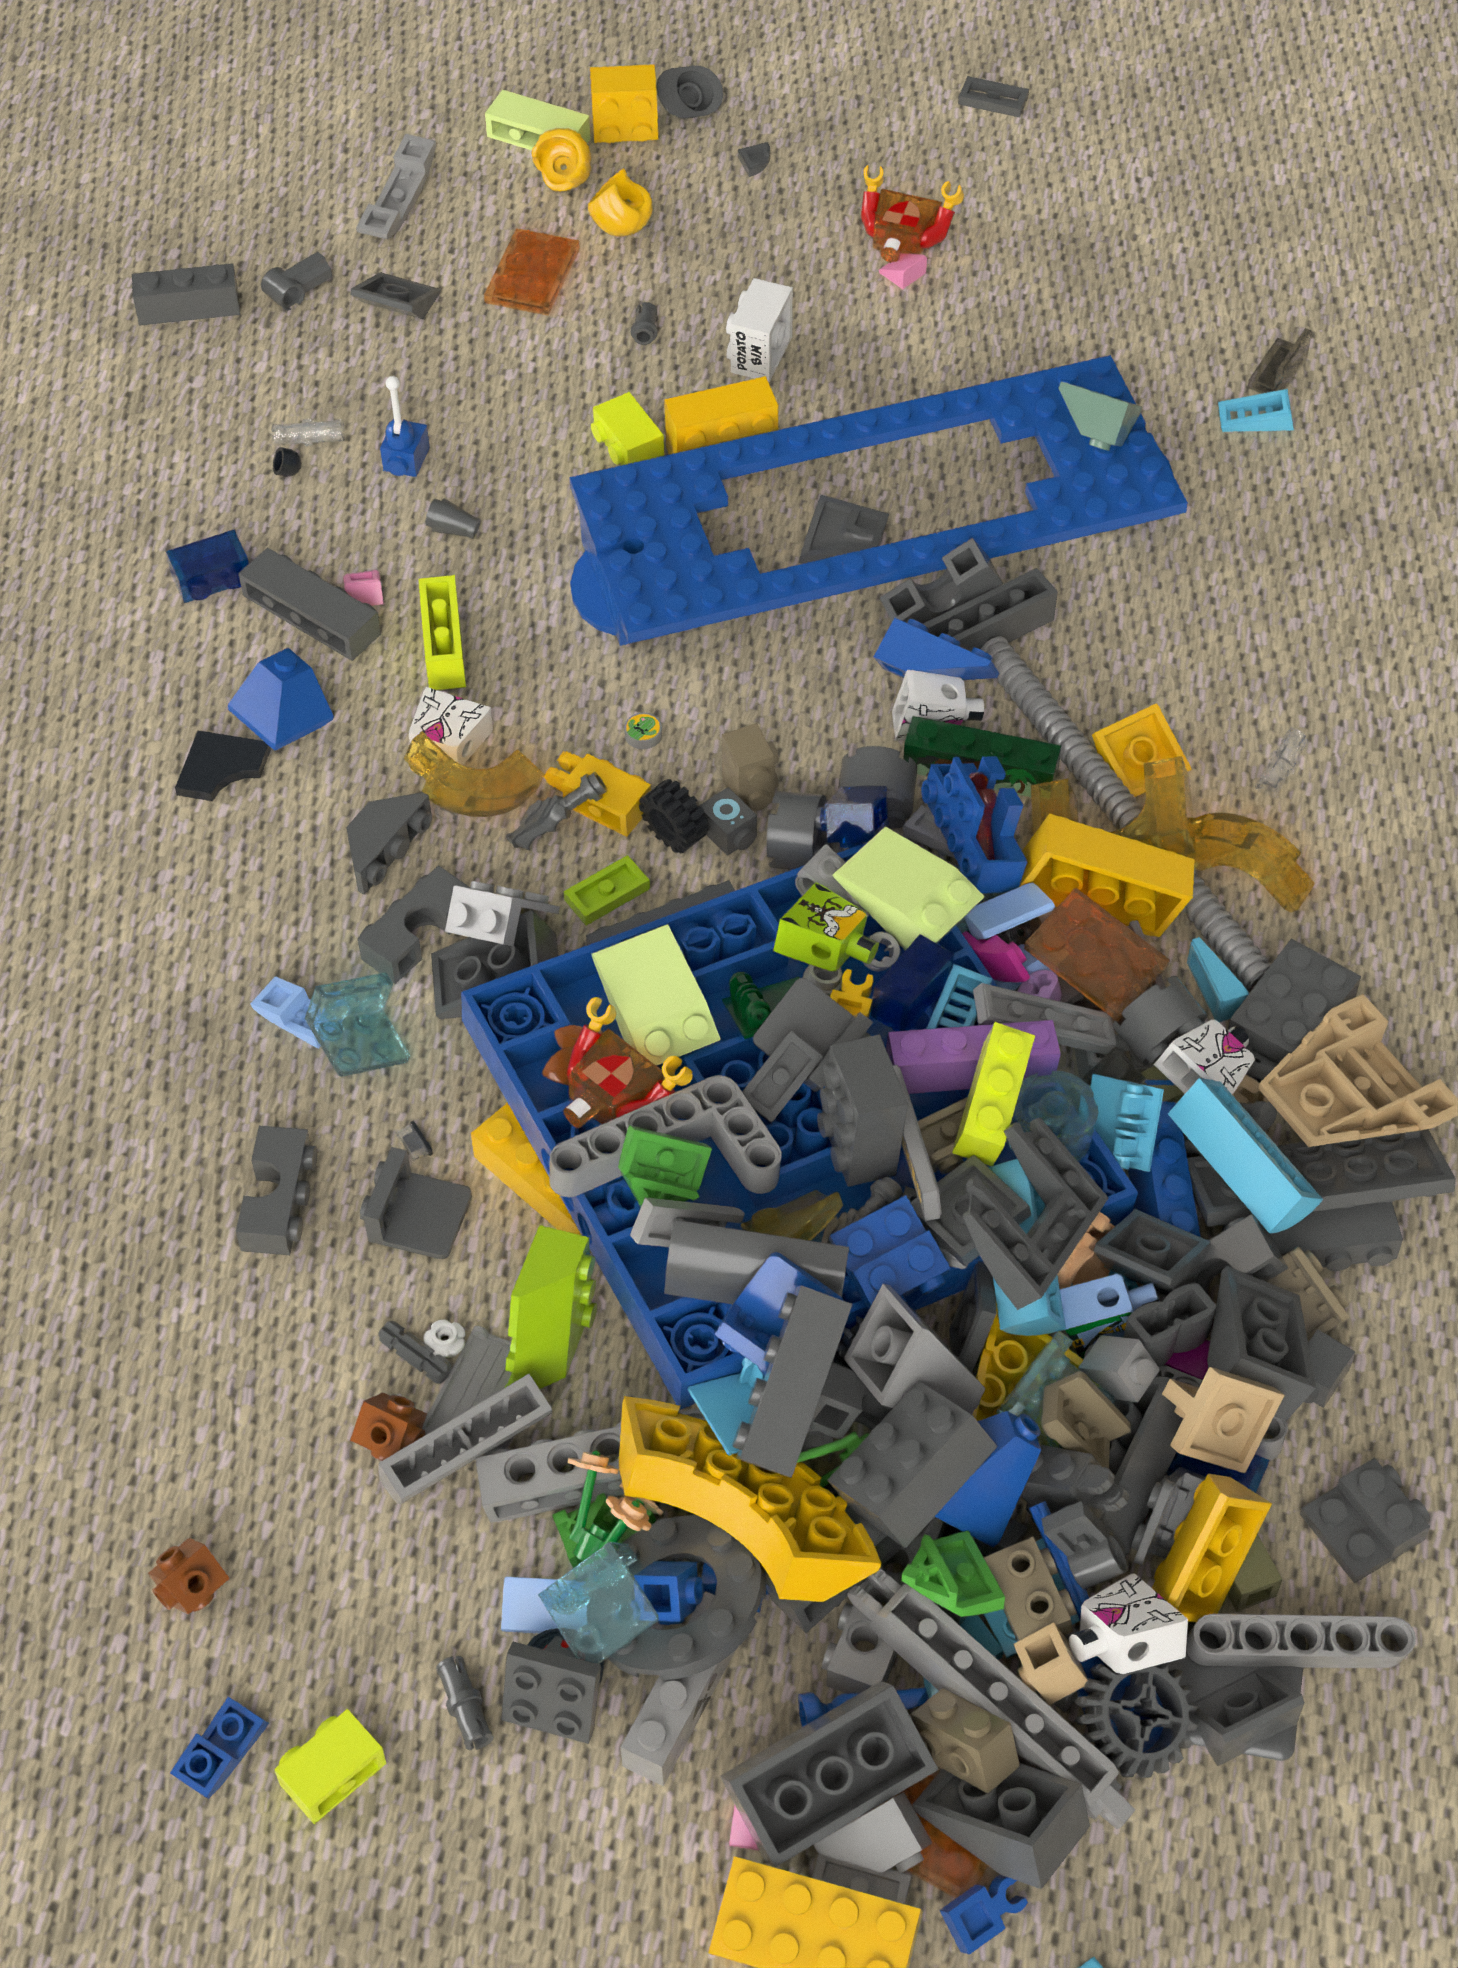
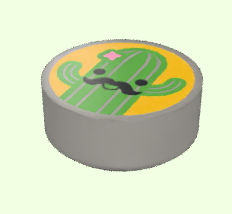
M650 713L632 715L624 725L625 739L630 746L637 749H649L656 746L662 738L660 720Z

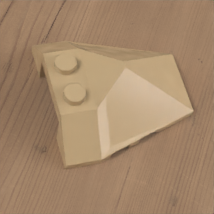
M1364 994L1332 1008L1314 1031H1309L1303 1038L1302 1043L1291 1054L1288 1053L1259 1084L1258 1089L1308 1147L1432 1129L1458 1116V1098L1441 1079L1421 1087L1381 1042L1388 1020Z

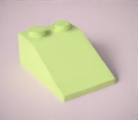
M884 827L832 875L880 926L896 939L898 944L916 962L928 953L985 897L956 867L887 827Z
M668 924L591 954L609 1003L616 1009L615 1019L634 1069L647 1070L664 1063L670 1056L680 1057L721 1040L707 1002Z

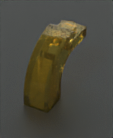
M423 731L411 740L404 756V760L409 764L411 770L427 780L422 792L429 795L430 801L451 812L472 817L497 816L518 808L536 793L545 776L518 749L494 767L487 769L466 767L448 756Z
M1208 813L1192 818L1174 844L1184 856L1195 859L1194 867L1200 871L1215 866H1229L1248 873L1267 889L1284 910L1290 913L1299 910L1315 885V882L1296 862L1301 852L1295 845L1272 828L1245 816L1231 813Z

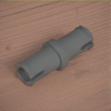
M451 1656L442 1660L436 1666L437 1674L441 1678L448 1697L446 1707L449 1715L457 1720L466 1749L473 1750L474 1741L475 1748L478 1750L490 1744L494 1737L489 1730L481 1709L483 1703L480 1691L472 1686L463 1657L456 1656L455 1665L454 1658Z

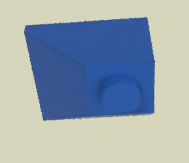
M289 648L259 661L228 703V710L274 751L325 726L334 719V715L312 667Z

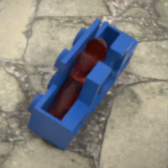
M997 756L982 757L978 770L974 763L962 764L959 757H953L952 764H931L927 780H924L922 783V799L924 803H927L933 814L935 824L944 835L948 849L955 856L961 873L981 893H1004L1014 890L1020 886L1027 860L1014 838L1024 805L1014 788H1000L996 796L994 791L996 780H1003L1006 774Z

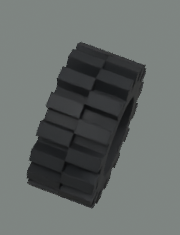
M667 779L640 799L639 809L643 812L641 815L643 820L649 823L647 827L650 832L654 831L656 833L655 837L658 840H663L664 845L667 847L671 846L674 853L680 852L681 854L707 835L709 827L706 825L708 824V819L702 816L704 813L702 806L698 807L696 805L698 800L694 795L692 797L688 795L689 790L686 787L681 788L679 782H672L671 779Z

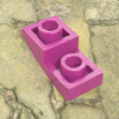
M967 931L962 933L993 980L1025 982L1031 978L1023 966L1027 959L1013 941L1007 944L997 935L992 936L987 941L985 939L977 940Z

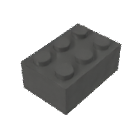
M1291 938L1230 1018L1228 1030L1231 1027L1243 1029L1248 1035L1249 1045L1255 1047V1052L1279 1064L1288 1053L1291 1054L1302 1043L1303 1038L1309 1031H1314L1332 1008L1356 997L1361 976Z
M880 1034L830 1045L828 1064L823 1066L826 1084L825 1088L820 1090L823 1108L822 1112L817 1114V1122L822 1137H829L832 1145L831 1159L835 1171L843 1173L848 1187L879 1180L883 1177L896 1176L908 1102Z
M918 1381L854 1452L842 1462L840 1467L827 1481L856 1514L906 1549L993 1453L997 1445L972 1414Z

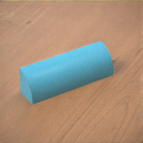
M1198 1078L1168 1113L1171 1119L1269 1233L1281 1232L1292 1227L1308 1216L1323 1201V1198L1222 1082Z
M1018 1159L988 1167L1029 1205L1031 1216L1019 1225L1027 1234L1046 1205L1026 1176ZM1058 1275L1042 1298L1019 1310L1016 1309L993 1278L1000 1330L1014 1335L1031 1336L1049 1334L1066 1329Z

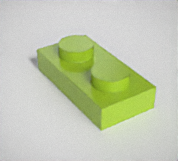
M626 855L563 891L564 901L587 926L650 889V880L634 861Z

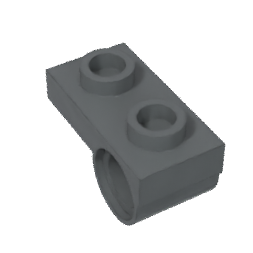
M1083 1501L1065 1506L1059 1511L1041 1518L1044 1534L1067 1556L1070 1570L1082 1589H1088L1127 1572L1128 1566L1124 1545Z

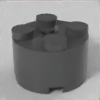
M882 746L857 748L856 755L848 757L847 753L841 762L837 794V806L845 815V822L847 824L865 825L867 820L882 821L883 825L888 828H902L906 819L913 812L917 779V765L915 761L909 757L908 763L899 758L900 751Z
M777 791L772 803L779 804L777 814L769 813L767 827V857H774L769 863L770 868L793 870L806 865L825 844L833 849V840L827 837L828 823H832L834 819V800H827L825 795Z
M1177 976L1167 978L1171 985L1163 990L1156 984L1145 991L1121 1013L1126 1020L1122 1024L1116 1020L1113 1023V1028L1143 1065L1154 1064L1176 1038L1204 1024L1208 1016Z

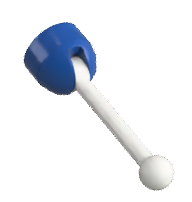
M390 376L386 380V387L391 393L394 419L386 426V442L389 447L402 450L414 443V431L407 420H401L397 391L400 381L397 377Z

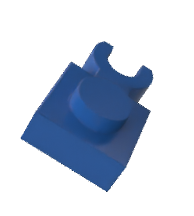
M999 1875L991 1882L989 1892L985 1886L976 1884L939 1910L961 1953L970 1955L1005 1930L1006 1927L1000 1917L1005 1912L1018 1913L1026 1907L1028 1903L1026 1897L1016 1895L1009 1901L1006 1899L1007 1888L1017 1880Z

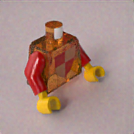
M869 165L864 168V181L868 188L863 193L861 220L866 233L873 237V248L881 250V257L889 263L897 262L903 253L921 254L924 249H929L946 238L955 214L952 209L960 204L964 198L960 185L956 194L948 196L951 191L950 181L943 184L941 192L945 202L942 207L941 201L887 189H881V192L877 193V188L884 181L882 167L880 166V174L875 179L868 177Z
M594 997L588 1002L586 1009L591 1021L589 1025L584 1024L576 1040L566 1073L569 1079V1097L572 1102L564 1108L563 1112L566 1119L576 1128H581L592 1118L601 1124H605L675 1093L673 1088L676 1085H687L693 1077L692 1070L688 1067H684L675 1076L676 1069L682 1064V1059L677 1056L667 1058L661 1070L609 1028L603 1033L601 1031L602 1025H608L614 1021L616 1009L613 1005L609 1004L606 1013L598 1017L597 1010L602 1002V999L599 997Z

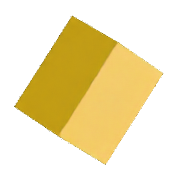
M1157 703L1092 734L1097 753L1103 757L1104 761L1109 764L1110 769L1116 773L1117 777L1123 781L1124 786L1130 790V794L1135 797L1192 770Z

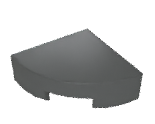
M768 142L738 149V158L749 177L763 171L770 161V145Z

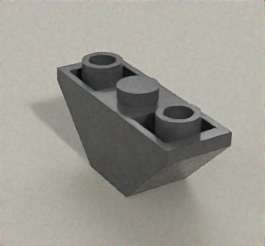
M421 792L370 801L346 827L358 892L365 895L372 885H379L385 878L387 868L392 862L405 856L413 838L418 833L422 834L429 828L432 822L429 795Z

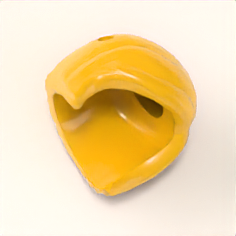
M555 128L539 136V140L533 146L531 154L533 163L541 171L547 187L558 192L568 191L578 187L588 179L591 172V152L587 142L584 141L578 132L569 128ZM563 165L567 166L565 170L561 169Z
M623 168L611 177L590 200L588 211L593 221L603 231L612 236L624 237L639 232L648 223L653 211L652 198L644 187L633 182L628 177L626 170Z

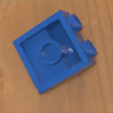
M907 1196L831 1234L828 1238L833 1245L849 1247L846 1271L868 1311L882 1284L890 1285L907 1303L905 1296L919 1289L922 1295H925L944 1285L946 1282L943 1276L947 1275L951 1269L929 1230L926 1232Z

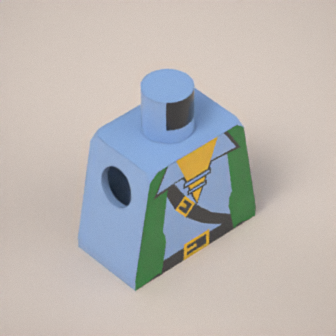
M1114 1274L1060 1289L1065 1331L1079 1357L1082 1359L1085 1357L1086 1350L1089 1346L1096 1343L1100 1335L1123 1338L1127 1319L1132 1312L1145 1304L1160 1302L1153 1282L1129 1290L1121 1274Z

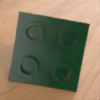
M736 972L731 976L729 980L731 996L723 998L722 1003L744 1039L754 1036L794 982L800 977L758 988L753 983L752 977L746 972Z

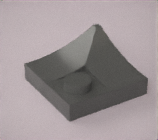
M820 495L804 541L799 563L804 564L879 546L889 514Z

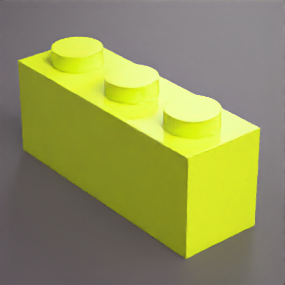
M455 575L420 578L418 582L429 688L435 690L466 687Z
M994 1022L983 1043L953 1147V1154L968 1159L975 1155L984 1164L994 1165L1005 1146L1007 1137L1004 1130L1010 1126L1035 1035Z

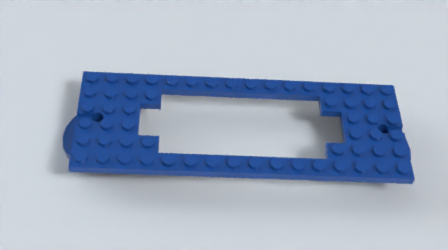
M1111 355L569 477L570 489L580 514L581 541L585 550L575 564L571 577L572 601L582 619L599 631L615 635L619 645L622 646L944 570L947 567L942 557L971 538L979 544L991 559L1183 514L1187 511L1188 502L1173 475L1169 460L1158 447L1152 433L1147 432L1145 428L1146 422L1141 413L1122 447L1111 445L1109 451L1089 445L1090 437L1080 434L1059 390L1061 381L1136 404ZM988 419L1001 444L1035 436L1054 475L1052 478L1026 483L1025 495L1033 509L1032 511L761 574L749 548L714 556L697 513L728 506V495L722 483V480Z

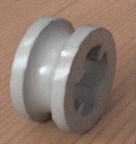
M884 932L874 933L868 937L886 945L887 948L884 949V952L889 951V957L885 956L880 961L873 959L870 964L864 962L863 964L872 971L879 972L888 969L899 957L900 948L898 942L892 935Z

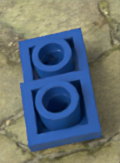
M227 1697L202 1736L197 1733L195 1734L170 1774L209 1799L227 1780L269 1723L235 1700Z

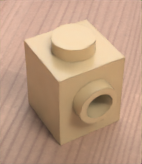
M1054 1622L1013 1644L1023 1665L1018 1668L1023 1683L1033 1692L1038 1691L1048 1705L1081 1689L1088 1681L1080 1661L1071 1652L1069 1641Z

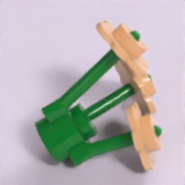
M595 1450L592 1453L583 1452L582 1459L568 1458L567 1463L577 1467L588 1469L576 1524L569 1539L577 1543L572 1552L577 1558L603 1570L616 1544L628 1527L636 1531L641 1529L649 1531L652 1525L648 1521L649 1516L646 1509L659 1516H662L664 1512L655 1504L657 1501L628 1496L621 1497L620 1499L608 1496L606 1503L612 1508L611 1513L619 1519L612 1531L594 1522L590 1529L585 1528L597 1472L614 1474L619 1472L618 1468L608 1465L609 1457L600 1455V1452ZM621 1482V1484L619 1485V1487H620L622 1490H624V1489H623L622 1482Z

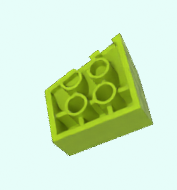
M539 1225L511 1294L508 1336L513 1338L510 1352L506 1357L505 1371L512 1373L504 1388L530 1374L539 1389L566 1378L585 1327H592L597 1313V1303L592 1302L596 1289V1280L591 1279L595 1265V1256L590 1255L589 1237Z

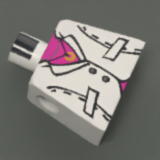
M907 670L892 709L895 741L906 740L913 716L961 725L963 720L982 721L984 701L981 698H966L964 681L959 677Z
M426 687L409 729L411 753L418 756L414 762L415 769L425 776H433L440 764L459 770L491 734L493 730L491 707Z
M1211 1019L1176 1038L1154 1065L1184 1094L1198 1078L1220 1081L1233 1094L1255 1061V1058L1246 1048L1249 1044V1038L1243 1029L1231 1027L1227 1030L1218 1021Z
M1133 1573L1084 1601L1081 1606L1080 1632L1070 1636L1069 1646L1074 1657L1080 1662L1098 1656L1116 1673L1126 1674L1186 1657L1188 1619Z

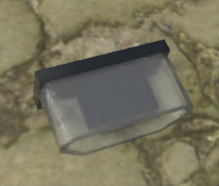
M414 1120L409 1125L395 1131L397 1139L402 1141L413 1162L426 1155H433L431 1146Z

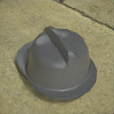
M692 65L670 68L663 71L657 80V95L662 106L670 114L678 118H695L709 115L715 112L722 103L723 88L720 80L710 69L703 66Z

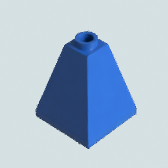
M1009 1411L977 1421L997 1445V1448L935 1515L936 1518L963 1532L969 1531L972 1537L991 1547L996 1546L1000 1542L1041 1452L1037 1439L1041 1432L1036 1422L1026 1414H1021L1017 1417Z

